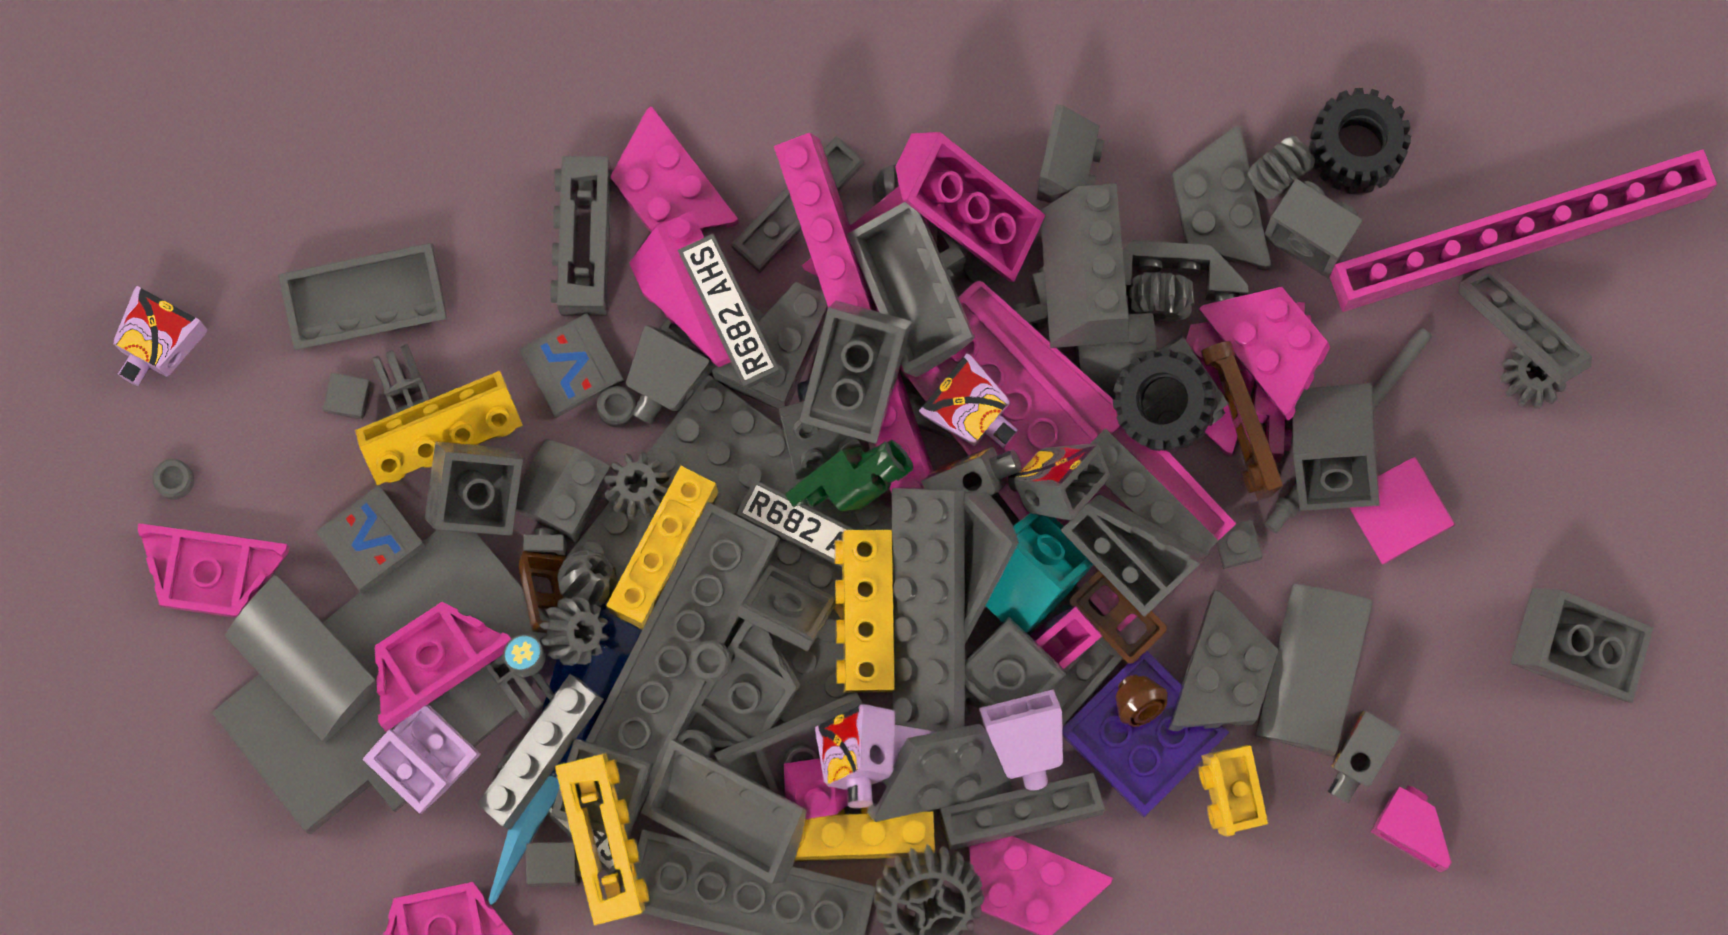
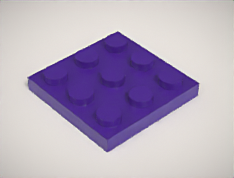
M1148 651L1134 663H1128L1062 728V736L1143 818L1202 761L1201 755L1209 754L1229 734L1223 726L1204 729V726L1184 727L1181 731L1168 729L1182 685ZM1131 675L1147 676L1164 687L1168 692L1167 706L1164 711L1151 722L1137 727L1121 722L1115 698L1120 682Z

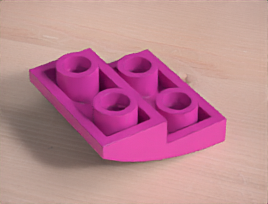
M1416 457L1378 476L1380 506L1350 508L1382 565L1456 525Z

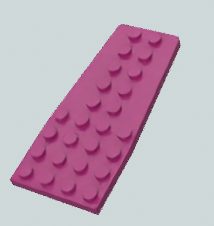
M981 281L974 282L958 297L975 338L959 352L918 377L905 373L902 365H900L901 371L927 402L968 353L1009 399L1010 404L1001 416L1018 429L1016 434L1004 448L987 434L975 446L952 434L968 455L992 446L997 455L1014 450L1019 457L1021 467L1024 468L1044 448L1090 444L1106 428L1218 540L1236 525L1229 515L1168 451L1152 450L1129 437L1125 433V429L1118 423L1116 418L1118 416L1117 411L1113 409V399L1057 348H1050V342ZM1008 483L997 492L1020 521L1029 514L1024 508L1018 491L1011 490ZM1105 485L1091 498L1092 500L1100 494L1130 510ZM1056 518L1063 526L1070 521ZM1095 565L1090 568L1077 584L1079 589L1098 571ZM1108 586L1100 587L1089 598L1104 616L1119 602L1118 596ZM1130 614L1117 626L1118 631L1121 632L1137 616Z

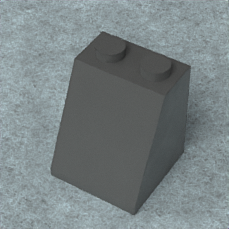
M1372 383L1304 389L1294 407L1296 412L1293 416V458L1300 511L1380 506Z

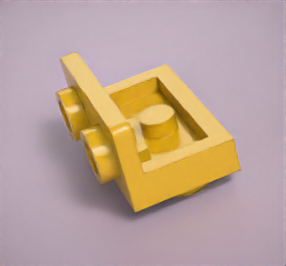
M1251 745L1201 755L1203 766H1199V776L1204 790L1209 789L1212 805L1207 807L1212 828L1218 829L1219 834L1228 837L1235 835L1237 831L1268 824Z

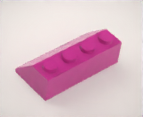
M941 132L911 133L895 166L902 200L1006 280L1014 282L1046 215Z

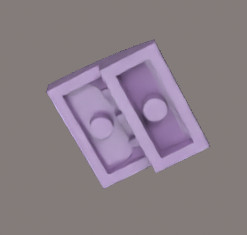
M427 704L400 722L393 730L389 729L366 754L363 760L419 814H422L473 764L481 753Z

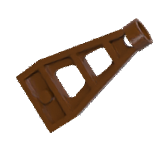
M1225 341L1201 350L1205 365L1213 366L1218 371L1225 398L1229 403V412L1247 470L1242 471L1246 488L1249 493L1255 492L1258 501L1272 497L1283 484L1270 446L1235 360L1236 355L1231 341Z

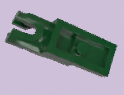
M892 439L863 453L860 446L844 449L790 489L785 495L793 507L805 504L814 507L829 497L839 511L862 509L890 489L891 483L895 480L899 481L910 473L914 466L906 451Z

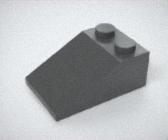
M835 300L828 307L799 422L877 443L903 359L912 321Z
M1532 588L1510 664L1546 678L1632 703L1654 627L1560 589Z

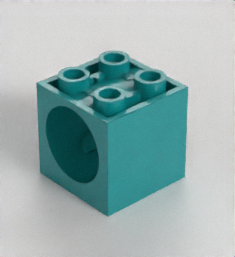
M1029 513L1013 526L1017 535L1018 545L985 605L1002 623L1010 617L1027 634L1059 607L1094 565L1061 531L1064 526L1055 517Z

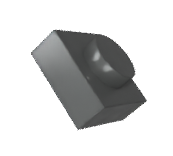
M1252 520L1236 523L1216 543L1223 569L1258 561L1263 557Z
M536 529L534 530V535L524 534L523 550L567 557V541L564 535H558L557 530Z

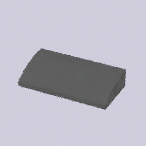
M903 202L847 234L879 312L912 321L901 362L905 373L918 377L959 352L975 338L923 215L906 202Z
M432 243L278 274L294 350L447 319L438 264Z
M987 492L964 494L965 643L1018 545L1017 535L1011 522Z
M277 575L273 576L248 602L225 634V637L324 743L330 740L378 695L374 677Z
M1299 584L1292 585L1277 645L1278 653L1268 682L1256 737L1332 757L1337 753L1373 599Z
M671 740L641 813L774 884L787 881L801 841L807 809L676 740Z

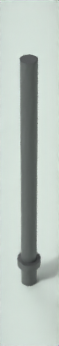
M1420 327L1372 387L1374 410L1432 338V335L1426 329ZM1297 483L1285 498L1280 497L1275 503L1277 508L1264 523L1270 531L1277 533L1289 517L1294 518L1299 512L1297 508L1299 506Z

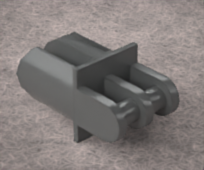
M408 344L400 346L412 376L411 379L406 380L399 360L393 350L386 353L397 384L393 386L380 357L372 358L393 414L430 399ZM421 391L423 398L413 401L411 395ZM406 398L408 404L397 408L395 401Z
M501 655L485 667L525 721L531 715L509 685L517 682L536 710L542 707L543 704L523 677L517 676L511 671L502 678L497 675L495 670L505 663L503 655ZM538 671L532 677L538 687L551 701L555 693Z

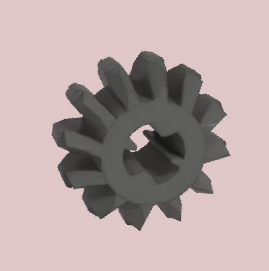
M1290 136L1258 159L1249 169L1248 177L1253 182L1252 185L1259 193L1261 192L1266 199H1274L1286 191L1295 179L1299 180L1311 170L1315 159L1309 153L1311 151L1304 142L1301 143L1296 136Z
M1157 272L1155 274L1144 273L1143 275H1138L1132 278L1129 289L1128 304H1130V313L1133 315L1153 312V320L1164 323L1166 321L1177 322L1181 319H1186L1190 317L1194 304L1193 282L1182 275H1172L1171 273Z
M1516 346L1511 351L1512 358H1505L1502 363V367L1508 372L1501 375L1500 382L1512 384L1506 391V396L1511 397L1518 393L1520 395L1518 405L1522 407L1530 398L1535 409H1539L1543 405V400L1550 404L1554 403L1557 400L1556 392H1563L1567 384L1559 385ZM1538 371L1541 375L1540 378L1536 377L1531 380L1527 375L1529 372L1534 373Z
M645 452L640 453L638 462H634L631 454L626 453L624 459L627 465L622 467L618 462L614 461L611 467L617 475H606L604 478L605 484L612 487L605 492L607 500H616L613 508L617 513L622 512L628 507L627 515L629 519H635L638 509H642L645 518H650L651 511L649 506L653 504L658 509L662 502L658 496H665L669 488L663 485L670 480L669 472H659L662 462L658 458L648 464V455ZM638 479H643L646 487H640L638 493H633L629 484H636Z
M564 598L558 601L557 607L547 609L546 612L550 621L540 624L544 630H547V635L540 642L544 645H551L548 656H551L553 659H560V662L564 665L573 666L576 663L588 664L591 662V655L598 656L602 654L599 642L609 639L605 633H602V627L609 621L605 618H598L601 607L589 604L585 598H575L573 600Z

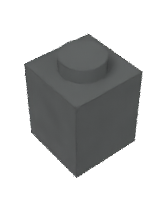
M574 842L526 843L527 885L530 887L579 886V876H582Z

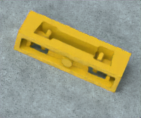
M680 466L606 605L611 614L643 630L707 503L713 504L718 495L715 482Z
M603 753L555 766L594 925L641 914L645 910L644 903L649 902V893L645 879L637 878L634 863L640 862L636 841L634 838L628 840L624 824L630 823V817L625 799L618 800L614 784L620 783L615 759L609 761L607 754ZM595 781H599L604 801L600 805L612 858L615 870H621L625 891H622L619 883V873L604 876V878H601V881L606 891L607 898L605 899L603 898L598 877L599 872L603 870L587 807L581 808L575 783H579L582 794L581 800L584 804L600 799L595 785Z

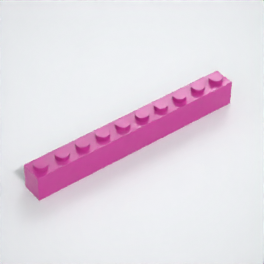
M809 132L775 145L774 149L828 307L837 300L879 312L847 234L851 232V228L821 140ZM900 371L898 372L875 446L877 447L891 439L894 440L906 451L912 460L914 468L899 481L895 480L891 483V493L892 488H924L921 481L934 471Z
M1704 149L1335 264L1330 280L1341 310L1345 312L1473 272L1489 265L1492 266L1705 199L1717 186V182Z

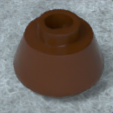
M1131 675L1122 680L1118 685L1119 690L1115 698L1119 718L1124 724L1134 727L1145 725L1157 718L1167 706V690L1147 676Z

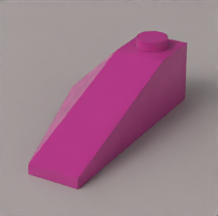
M690 211L656 226L629 264L643 296L658 306L670 322L680 327L689 336L693 344L716 366L721 367L731 361L678 253L679 249L704 238L693 212Z

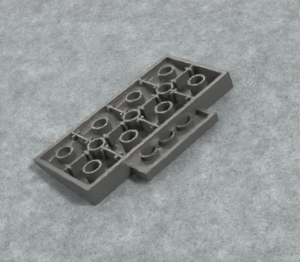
M448 530L435 531L423 541V544L426 546L424 549L366 592L357 594L323 622V625L375 680L379 673V668L375 662V645L441 602L458 609L465 616H472L482 621L486 627L500 634L505 633L509 635L511 639L518 635L528 634L536 637L540 642L547 635L546 633L532 631L523 588L479 535L472 532ZM538 608L540 619L542 621H549V619L544 615V613ZM504 663L495 672L502 678L510 670ZM483 667L429 703L473 747L518 712L486 667ZM260 674L212 712L298 824L310 835L371 785L394 812L407 803L363 760L366 754L386 733L378 722V714H381L379 694L326 743L322 742Z

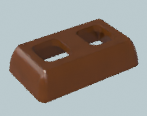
M524 551L521 554L519 572L533 632L547 634V630H544L540 624L549 621H542L540 619L538 608L549 609L550 607H557L558 601L565 598L559 591L558 573L563 562L566 560L565 556ZM531 576L547 578L551 583L552 593L535 591Z
M1099 570L1070 598V604L1077 606L1102 634V637L1129 664L1137 661L1167 631L1166 625L1152 610L1144 617ZM1102 586H1108L1119 598L1118 604L1105 616L1099 615L1089 605V598ZM1130 614H1134L1146 625L1147 630L1134 644L1130 645L1117 634L1116 629Z

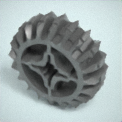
M927 844L924 853L917 854V851L911 847L909 858L904 859L896 854L894 860L896 867L885 865L883 870L884 878H877V892L874 895V902L877 907V918L883 923L884 930L888 935H963L962 929L973 931L975 925L973 919L981 918L982 913L980 906L984 901V894L981 889L982 883L980 876L975 873L974 866L970 861L964 862L962 855L958 851L949 856L948 849L943 845L937 853H933L932 848ZM947 880L960 889V894L951 891V888L943 886V881ZM897 904H906L908 909L915 911V916L907 914Z

